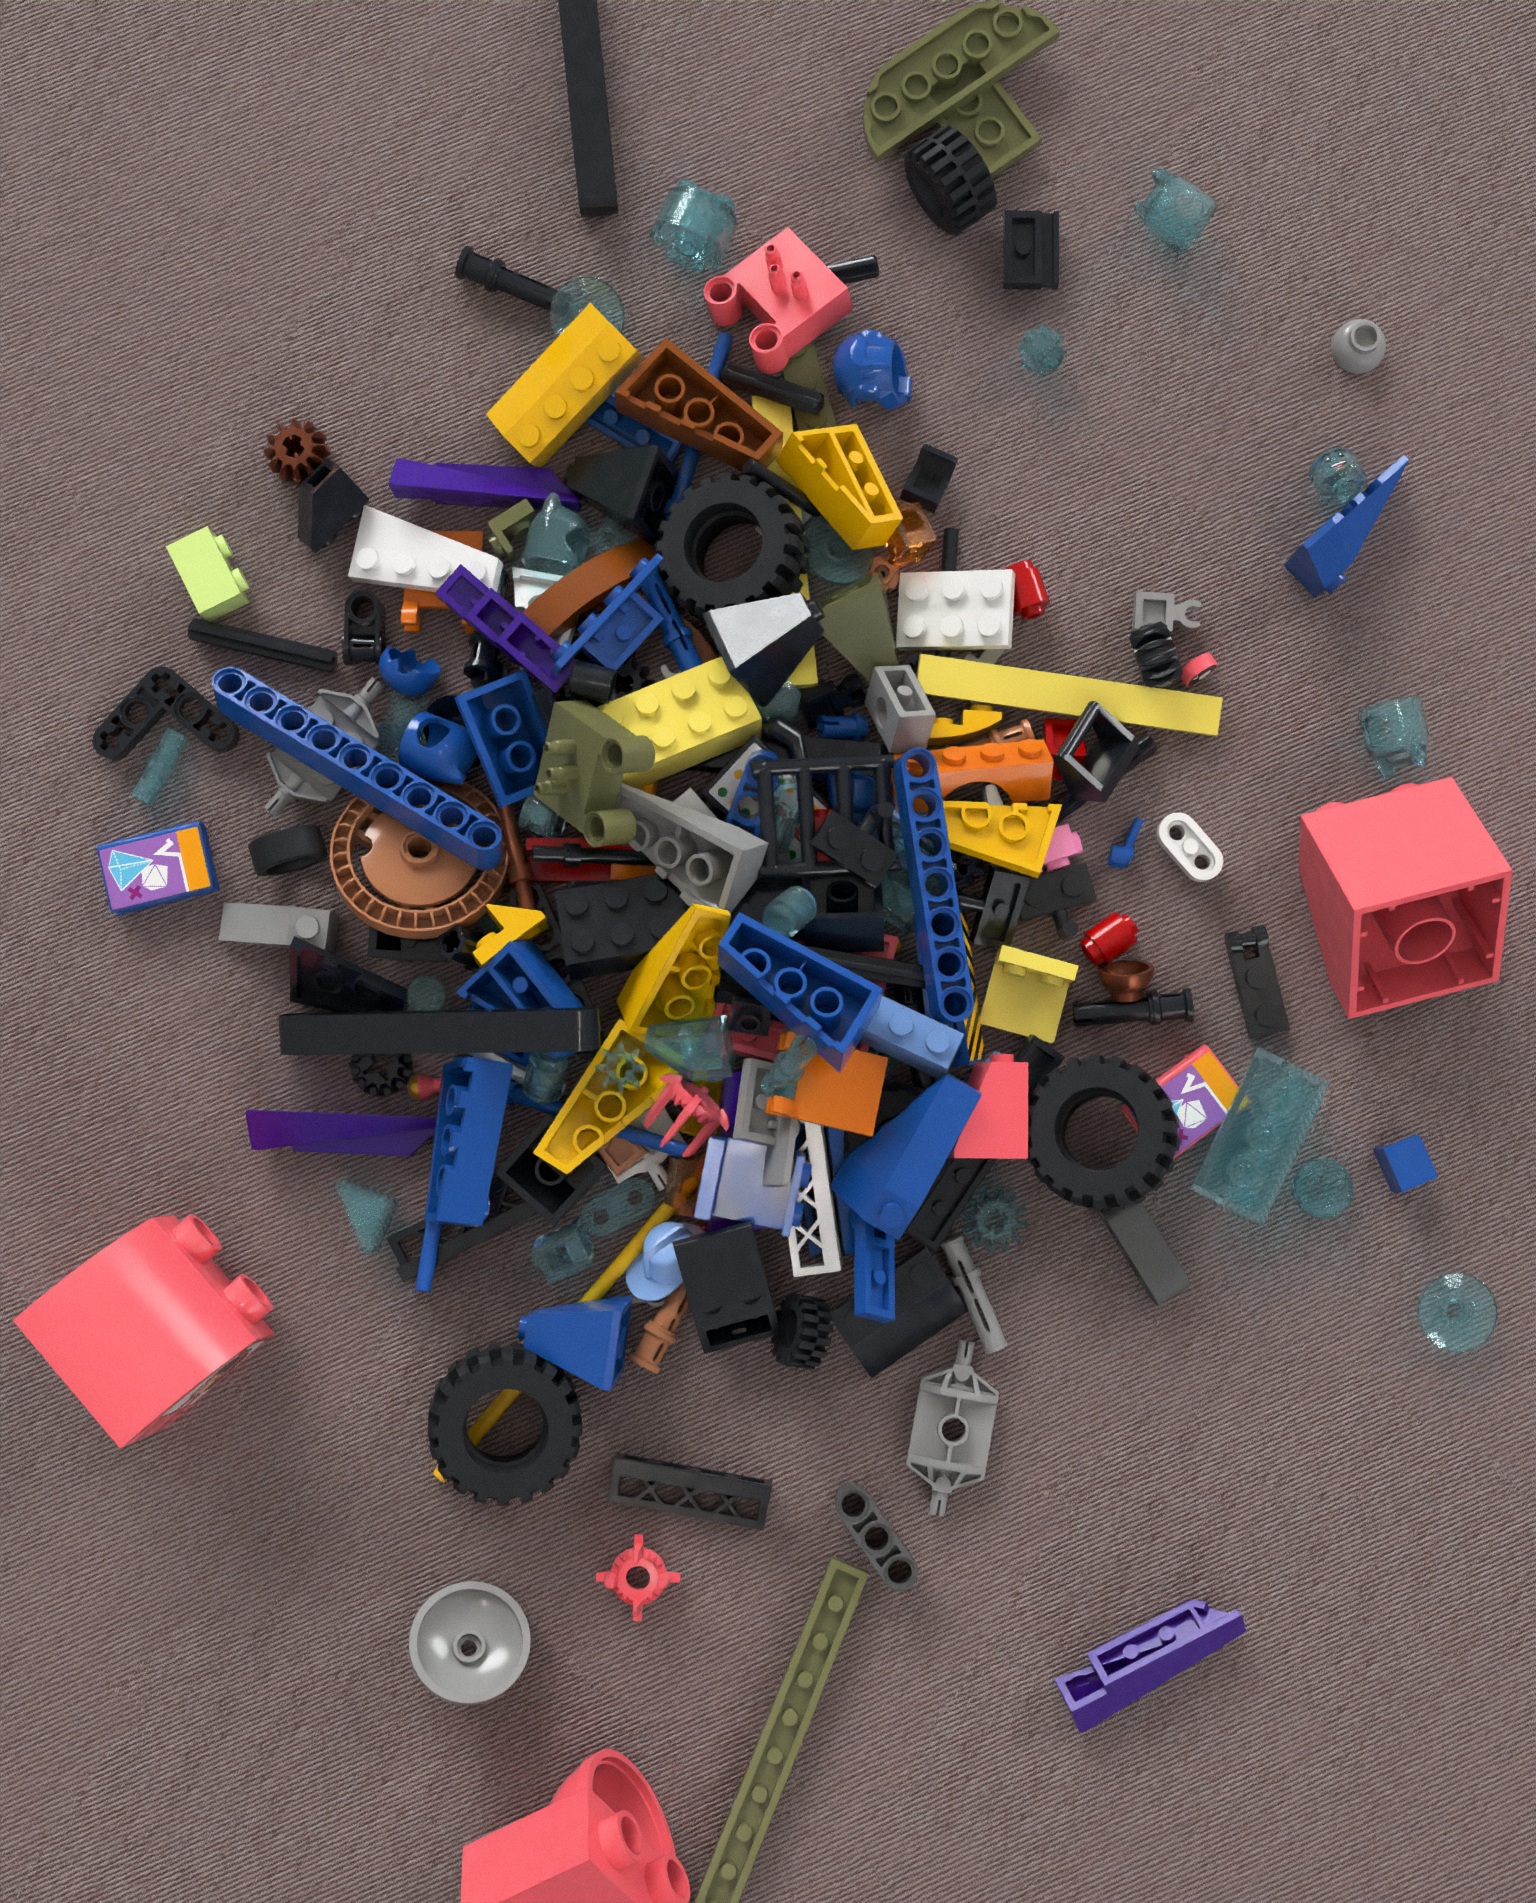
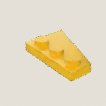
M943 801L950 849L1038 879L1062 804H1048L1047 807L1027 806V803H1012V806L988 805L987 802Z

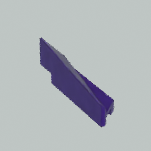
M396 459L389 479V487L395 498L434 500L435 504L503 508H511L522 500L527 499L533 509L581 511L579 498L573 495L550 468L436 463V466L406 459Z

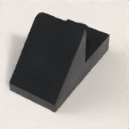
M372 927L369 929L367 957L403 962L427 961L448 963L447 958L440 956V948L436 945L438 937L431 939H405L385 934Z

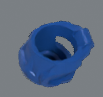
M864 330L843 340L836 349L832 360L834 379L839 394L844 395L851 408H857L858 401H877L886 409L893 410L904 406L905 403L911 400L912 379L908 377L904 352L896 340L885 337L876 330Z

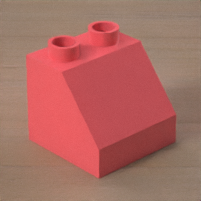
M1452 777L1421 785L1407 783L1394 788L1389 793L1346 804L1341 802L1328 803L1314 812L1300 815L1299 873L1331 988L1348 1019L1499 981L1513 870Z

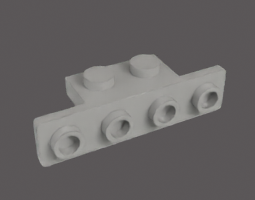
M784 1028L782 1034H786L787 1031H793L790 1028ZM780 1051L778 1064L754 1058L743 1060L733 1139L767 1146L762 1180L763 1186H789L790 1178L794 1173L795 1161L793 1155L795 1140L800 1130V1120L773 1116L764 1112L768 1097L773 1098V1095L793 1100L801 1062V1055Z

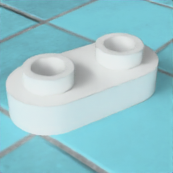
M1179 812L1172 813L1159 823L1156 832L1159 844L1190 879L1196 882H1206L1220 873L1223 866L1222 853L1189 815ZM1175 827L1181 831L1182 837L1180 840H1174L1170 837L1169 831L1171 828ZM1200 856L1206 860V869L1201 870L1196 867V857Z

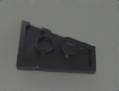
M294 936L289 946L290 1002L334 1012L407 1011L408 989Z

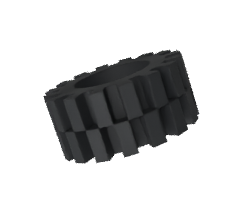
M792 1293V1295L788 1294L786 1296V1301L782 1300L780 1303L781 1311H776L781 1334L771 1337V1344H775L772 1352L773 1355H776L775 1360L778 1363L813 1370L815 1366L819 1367L821 1358L825 1359L827 1355L825 1347H830L831 1339H828V1335L833 1333V1325H829L833 1315L831 1312H828L831 1307L829 1303H825V1299Z

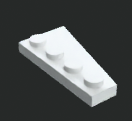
M364 505L348 577L353 582L436 592L455 569L462 564L484 585L497 592L503 563L497 557Z

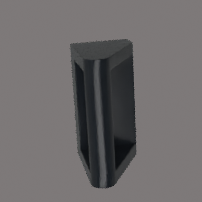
M1090 701L1053 759L1073 799L1106 802L1140 747L1135 736L1099 703ZM1091 727H1093L1099 740L1083 765H1081L1073 758V755Z

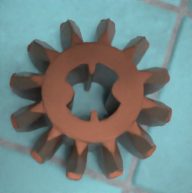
M293 418L288 429L282 423H278L277 429L280 432L278 436L267 434V440L272 446L264 449V455L267 459L271 460L268 465L272 473H279V478L282 482L288 483L294 478L296 484L300 485L305 480V476H309L324 461L323 458L331 455V450L327 445H324L327 440L322 431L315 432L316 427L312 422L307 421L301 427L298 419ZM300 448H303L304 451L301 455L298 456L296 452L295 457L291 455L294 450L297 449L300 452Z

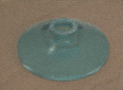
M581 276L567 281L554 295L550 307V320L556 336L558 337L589 303H592L622 333L625 323V312L618 293L608 283L596 277Z
M823 515L816 517L806 526L803 534L809 540L810 551L808 554L803 555L809 561L808 568L818 578L831 584L848 585L861 580L868 573L874 561V547L852 550ZM829 551L835 552L839 558L833 557Z
M1447 1273L1433 1279L1425 1287L1419 1298L1417 1315L1423 1333L1433 1344L1451 1352H1468L1482 1346L1491 1337L1496 1327L1498 1310L1492 1292L1481 1280L1465 1273ZM1455 1304L1458 1307L1459 1313L1457 1317L1451 1319L1447 1314V1309L1450 1305Z

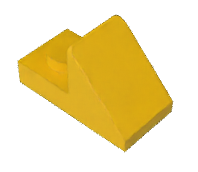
M492 904L485 905L489 916L501 931L498 934L491 932L478 941L476 944L477 949L472 952L475 961L482 968L509 941L532 940L548 928L545 915L538 910Z

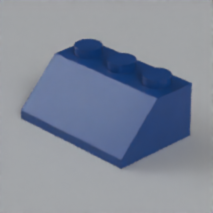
M525 669L454 697L499 808L534 793V785L536 784L543 746L548 732L531 699L534 690Z

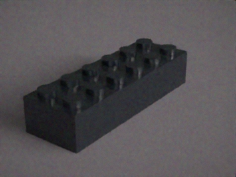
M778 853V864L791 863L790 853ZM658 874L555 891L565 962L570 979L577 980L633 970L690 908L679 897L681 894L680 890L668 878L662 879ZM757 878L731 912L729 927L740 912L795 942L803 941V920L795 879L759 880Z

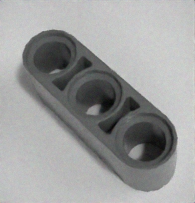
M1142 1202L1127 1204L1125 1209L1121 1210L1102 1209V1211H1097L1138 1280L1156 1306L1161 1305L1191 1286L1188 1276Z
M847 1482L841 1485L835 1494V1507L838 1516L885 1584L895 1591L910 1589L916 1583L918 1577V1568L912 1554L862 1484ZM850 1493L859 1494L864 1499L863 1506L856 1512L846 1511L842 1507L843 1498ZM872 1527H881L887 1532L886 1539L879 1545L869 1544L865 1540L866 1532ZM896 1560H903L910 1565L908 1573L902 1578H894L888 1573L889 1566Z

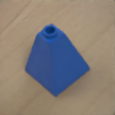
M622 1295L533 1310L528 1316L521 1317L518 1339L524 1340L523 1348L602 1390L611 1391L623 1374L633 1296Z

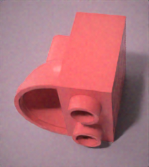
M603 1749L585 1758L580 1767L572 1772L561 1784L549 1806L463 1846L460 1903H688L690 1900L689 1880L684 1867L676 1857L671 1832L658 1799L639 1769L626 1756L612 1749Z

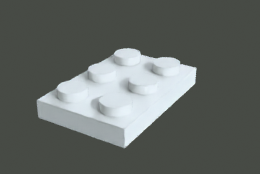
M1012 569L900 573L896 648L899 651L1011 649L1015 572Z

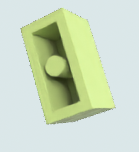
M206 526L166 546L198 613L206 621L212 622L250 603L244 592L249 589V585L239 568L233 570L228 560V557L232 556L233 553L222 534L216 536Z

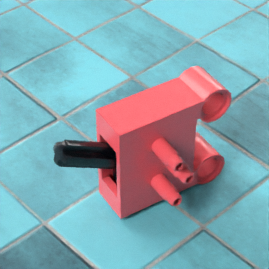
M787 227L726 274L711 278L705 284L703 291L710 317L718 326L726 327L737 323L742 317L743 306L745 305L763 323L751 331L749 336L750 348L758 370L765 374H776L786 367L789 358L853 311L849 290L845 284L877 278L880 271L877 257L874 255L825 265Z

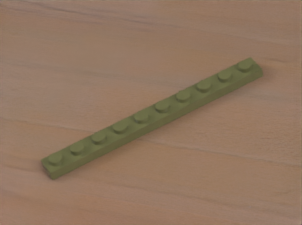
M831 1556L693 1903L739 1902L868 1578L869 1572L867 1570Z

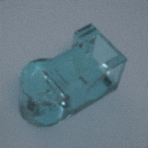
M529 795L522 807L518 826L547 838H561L567 821L535 796Z

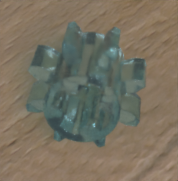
M1041 324L1039 329L1027 331L1021 346L1017 347V350L1024 356L1020 363L1029 372L1035 370L1040 376H1044L1045 372L1058 369L1063 360V355L1067 354V350L1061 345L1064 337L1056 329L1050 331L1044 324Z
M619 1042L618 1051L612 1054L606 1049L602 1050L604 1057L607 1059L606 1063L596 1065V1071L607 1073L602 1086L606 1088L611 1083L618 1085L619 1094H623L624 1085L629 1083L638 1088L640 1084L635 1078L636 1072L642 1073L646 1071L645 1065L635 1063L640 1050H633L629 1054L624 1051L622 1042ZM619 1059H624L626 1066L632 1067V1070L625 1071V1077L618 1078L616 1071L610 1070V1067L617 1066Z

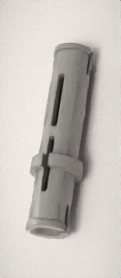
M958 1235L942 1242L940 1247L944 1251L953 1274L950 1278L953 1286L958 1285L970 1318L983 1344L985 1354H991L1007 1347L1008 1342L1005 1340L994 1309L979 1277L982 1275L979 1266L975 1267L963 1240V1235ZM958 1260L962 1261L973 1290L970 1289ZM975 1299H977L978 1302H979V1304H980V1307H981V1309H982V1311H983V1314H984V1316H985V1319H986V1321H987V1323H988L989 1328H987L986 1325H985V1323H984V1320H983V1318H982V1316H981V1313H980V1311H979V1308H978V1306H977V1304H976Z

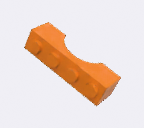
M1025 739L1020 742L1000 744L986 743L969 747L951 746L945 749L929 750L934 755L937 763L942 800L954 789L972 782H989L1000 786L1007 792L1012 803L1050 799L1054 761L1044 739ZM904 753L892 754L894 756V764ZM908 759V772L912 776L920 778L922 775L921 765L913 759ZM891 769V795L899 815L893 769ZM915 798L913 801L915 813L928 812V806L925 801Z

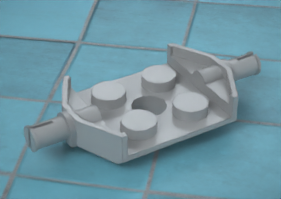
M371 677L359 694L354 696L319 689L320 697L310 707L309 711L375 750L383 739L370 711L373 708L370 704L385 687L375 678ZM276 748L272 754L269 751L266 753L276 781L280 786L277 788L279 790L264 808L275 817H278L290 800L295 802L299 799L329 805L343 789L342 786L279 748ZM356 766V767H353L352 769H358V768H360L361 766Z
M961 1339L958 1340L956 1361L953 1363V1366L920 1376V1387L908 1455L905 1458V1464L932 1485L931 1490L933 1492L928 1513L936 1515L937 1512L938 1516L942 1517L945 1516L948 1493L951 1494L954 1489L980 1482L985 1478L999 1392L973 1371L971 1361L975 1342L967 1341L966 1347V1341ZM957 1418L964 1424L963 1435L957 1440H948L942 1434L943 1424L948 1419Z

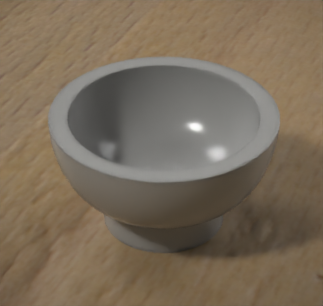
M1355 319L1346 322L1337 329L1331 340V354L1335 362L1343 370L1354 374L1367 373L1375 369L1382 361L1386 351V339L1382 330L1375 323L1365 319Z

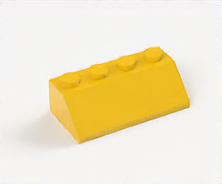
M589 303L486 415L503 437L530 464L542 468L645 357L592 303Z

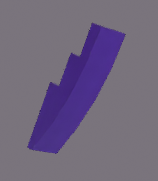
M462 564L455 569L435 592V596L517 665L525 669L532 677L545 687L550 688L554 694L572 675L577 662L575 658L556 678L550 673L553 665L556 663L551 657L560 645L523 612L519 613L496 591L484 585Z

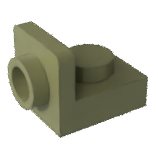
M527 499L522 500L487 522L492 532V535L487 537L499 558L506 554L511 563L517 561L518 558L509 540L513 537L516 540L525 537L534 529L533 525L538 523L535 511Z

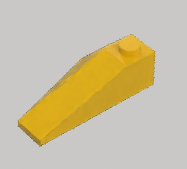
M619 1018L533 1154L568 1175L650 1108L667 1084L660 1080V1077L669 1073L679 1074L687 1060L645 1034L629 1032L625 1021Z

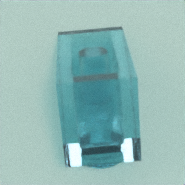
M727 1015L650 1024L644 1041L646 1052L692 1081L706 1080L708 1082H717L726 1077H732L736 1059L731 1031H728L729 1022Z

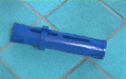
M656 570L641 586V589L648 604L664 617L663 621L659 624L664 635L662 642L666 649L671 650L682 673L704 663H702L691 640L693 633L690 627H685L672 597L664 587L662 577L659 576Z

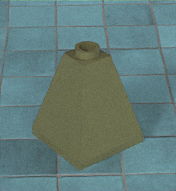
M880 569L817 601L825 614V618L820 620L824 629L822 635L869 683L874 667L899 665L885 584Z

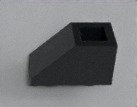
M327 458L300 484L298 539L315 553L329 546L336 538V533L347 522L356 519L361 514L363 506L370 500L338 465Z

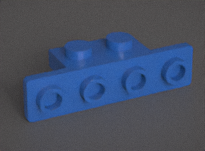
M659 553L650 562L644 557L629 573L633 580L624 589L617 585L603 601L608 607L599 616L591 613L577 630L582 635L573 644L566 640L553 654L551 659L556 663L553 665L550 673L555 678L581 651L595 664L618 670L659 626L664 617L636 593L663 561L664 558Z

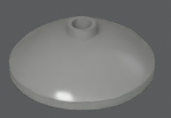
M478 1581L455 1583L433 1594L417 1612L409 1635L410 1661L419 1681L436 1697L457 1705L487 1703L507 1692L523 1673L531 1647L529 1624L519 1604L502 1589ZM465 1645H472L476 1653L472 1656H465L461 1652V1648Z

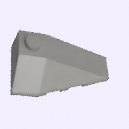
M621 783L615 809H629L635 817L637 826L636 835L629 843L635 851H642L655 864L656 869L654 871L662 879L668 878L680 890L681 894L679 897L688 906L691 907L694 903L728 910L731 914L757 880L768 842L735 825Z

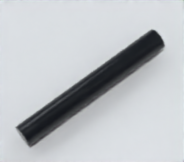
M752 458L744 463V473L754 476L760 483L765 481L789 502L825 525L830 524L803 491Z

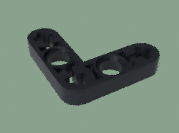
M159 666L150 670L97 728L93 735L92 743L97 753L103 757L114 761L121 760L136 747L167 711L216 752L225 753L235 748L239 742L240 733L234 722L223 715L219 709L176 672L168 667ZM158 679H169L168 684L180 693L176 699L164 690L158 691L160 688L156 684ZM189 700H198L202 705L200 715L192 720L186 719L182 713L184 704ZM136 704H145L148 710L146 719L138 724L132 723L128 716L131 707ZM120 720L125 726L134 731L131 735L117 725ZM208 720L221 729L228 726L225 730V733L228 735L227 740L223 742L217 739L213 742L216 735L205 726ZM108 735L118 736L116 740L120 745L116 750L111 747L107 748L109 744L105 739Z

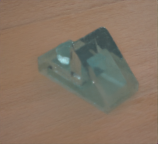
M392 691L386 722H379L378 752L400 765L399 748L404 731L418 713L427 712L432 702L430 697H413ZM424 727L422 728L419 735L422 746L425 737Z

